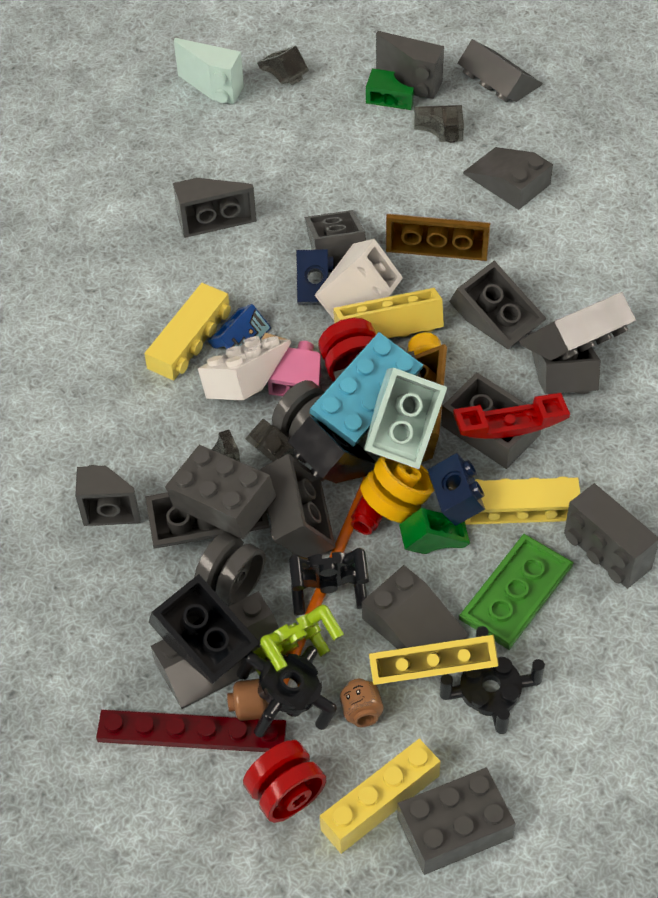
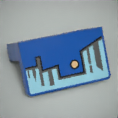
M250 304L238 308L207 342L215 349L223 346L226 349L241 346L247 338L259 336L261 339L271 327L255 306Z

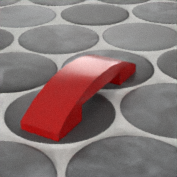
M555 393L535 396L533 404L483 411L481 405L454 409L453 415L461 435L472 438L497 439L524 435L548 428L568 419L570 412L562 394Z

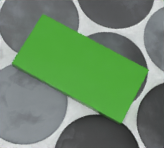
M523 534L461 612L459 620L475 630L480 626L486 627L489 631L488 635H494L496 643L510 650L573 567V562L528 535Z

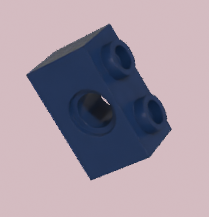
M328 249L296 250L297 304L322 305L315 297V294L328 278V272L333 271V257H328ZM312 272H319L323 278L321 282L313 284L309 282L308 276Z
M455 453L427 469L441 511L455 526L485 510L481 499L485 495L479 483L474 479L477 473L469 460L464 461L458 453Z

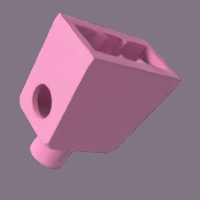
M300 341L297 349H287L268 380L270 395L284 396L290 388L304 380L313 381L320 387L321 354L313 351L314 345L311 342Z

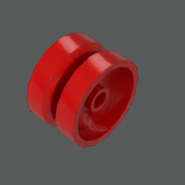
M363 318L340 320L329 326L319 338L318 348L325 361L328 375L333 382L336 380L334 372L346 369L377 335L369 321Z
M297 740L282 742L266 751L250 766L243 778V786L253 799L259 801L261 811L273 823L287 820L311 804L322 792L327 782L326 775L316 763L309 762V753Z

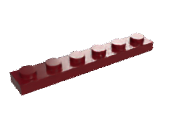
M101 710L96 739L100 743L266 752L274 746L285 742L287 723L286 720H273L264 737H257L254 734V729L259 719L240 721L237 717Z

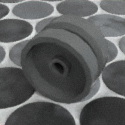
M304 380L294 385L284 394L275 407L272 415V426L284 437H289L290 439L309 416L315 418L309 413L310 408L324 394V391L310 380Z
M222 532L214 538L204 551L196 567L194 577L200 574L223 602L230 606L248 597L257 585L264 569L265 553L252 544H244L241 538L231 533Z

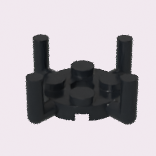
M356 548L349 553L332 552V558L322 559V553L307 558L294 554L289 558L294 615H305L304 589L308 587L320 588L322 593H333L338 590V586L347 583L354 584L357 609H362V601L367 598L366 583L369 582L366 553L363 548Z
M484 626L478 627L476 637L487 636L489 633L488 629ZM498 657L499 666L464 671L461 675L459 686H453V677L451 675L444 674L441 676L440 697L443 700L463 698L469 707H472L480 714L492 716L496 732L498 734H505L508 730L509 711L520 699L522 688L541 684L545 663L540 659H536L532 663L531 674L520 675L510 659ZM487 680H493L499 684L500 688L495 692H488L483 688L482 684Z
M308 646L302 656L297 654L283 656L288 666L279 672L275 670L270 659L266 661L254 652H250L243 659L237 671V677L241 680H246L253 667L259 670L261 673L259 675L258 694L269 703L254 729V734L257 737H264L279 711L285 712L291 717H297L314 705L322 710L315 722L316 727L324 730L330 723L337 707L333 702L320 695L322 681L320 683L317 676L318 671L312 664L318 653L316 647ZM289 678L294 680L298 687H288L283 679Z

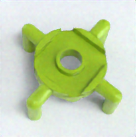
M320 605L310 613L297 618L298 625L297 623L289 626L285 624L273 633L262 636L260 647L253 652L263 659L266 657L268 660L270 659L277 672L288 666L282 654L286 655L299 647L297 642L303 638L311 640L313 646L317 648L320 657L329 653L330 649L320 634L321 629L318 626V622L322 620L333 641L344 636V633L328 606ZM255 669L258 675H260L261 672Z

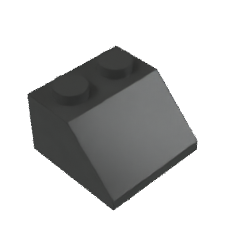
M106 465L77 467L75 496L83 526L141 523L134 487Z

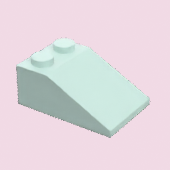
M175 38L174 48L178 76L210 99L234 105L244 87L241 52Z
M396 368L387 369L377 397L364 450L419 469L447 387Z

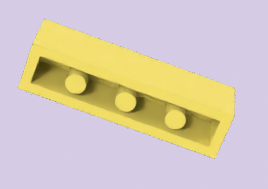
M201 283L144 353L147 369L173 381L179 374H183L187 370L191 358L201 352L208 337L211 338L215 334L217 325L221 320L228 318L231 311L228 293Z
M435 288L333 308L334 323L349 318H363L372 324L376 334L380 332L387 338L406 337L412 333L431 332L436 328L444 327L443 302Z
M534 477L517 480L504 478L487 481L476 479L475 481L479 483L485 495L481 498L485 510L465 520V525L566 521L569 502L580 494L578 477L547 479Z
M494 635L369 653L373 685L499 666Z
M419 738L320 815L321 831L342 854L394 813L399 802L414 797L437 779L440 775L441 761Z

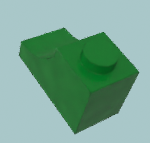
M372 68L366 84V104L412 110L414 87L400 83L395 78L394 71Z
M420 508L399 524L404 549L408 551L428 554L444 548H465L470 544L465 521L455 526L440 512Z

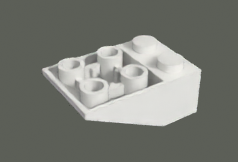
M370 239L352 244L317 291L315 297L334 320L333 308L389 297L403 277L377 241Z
M254 336L245 339L244 344L241 346L226 349V354L209 358L207 364L198 368L206 399L245 400L263 390L289 348L291 341L279 339L277 336L266 339Z

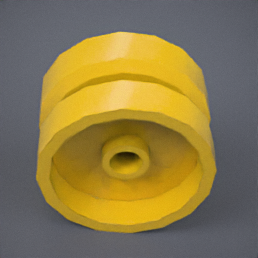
M382 456L375 463L374 470L365 477L360 488L364 499L376 512L398 523H402L421 508V504L425 503L434 492L429 473L425 467L420 465V468L416 469Z

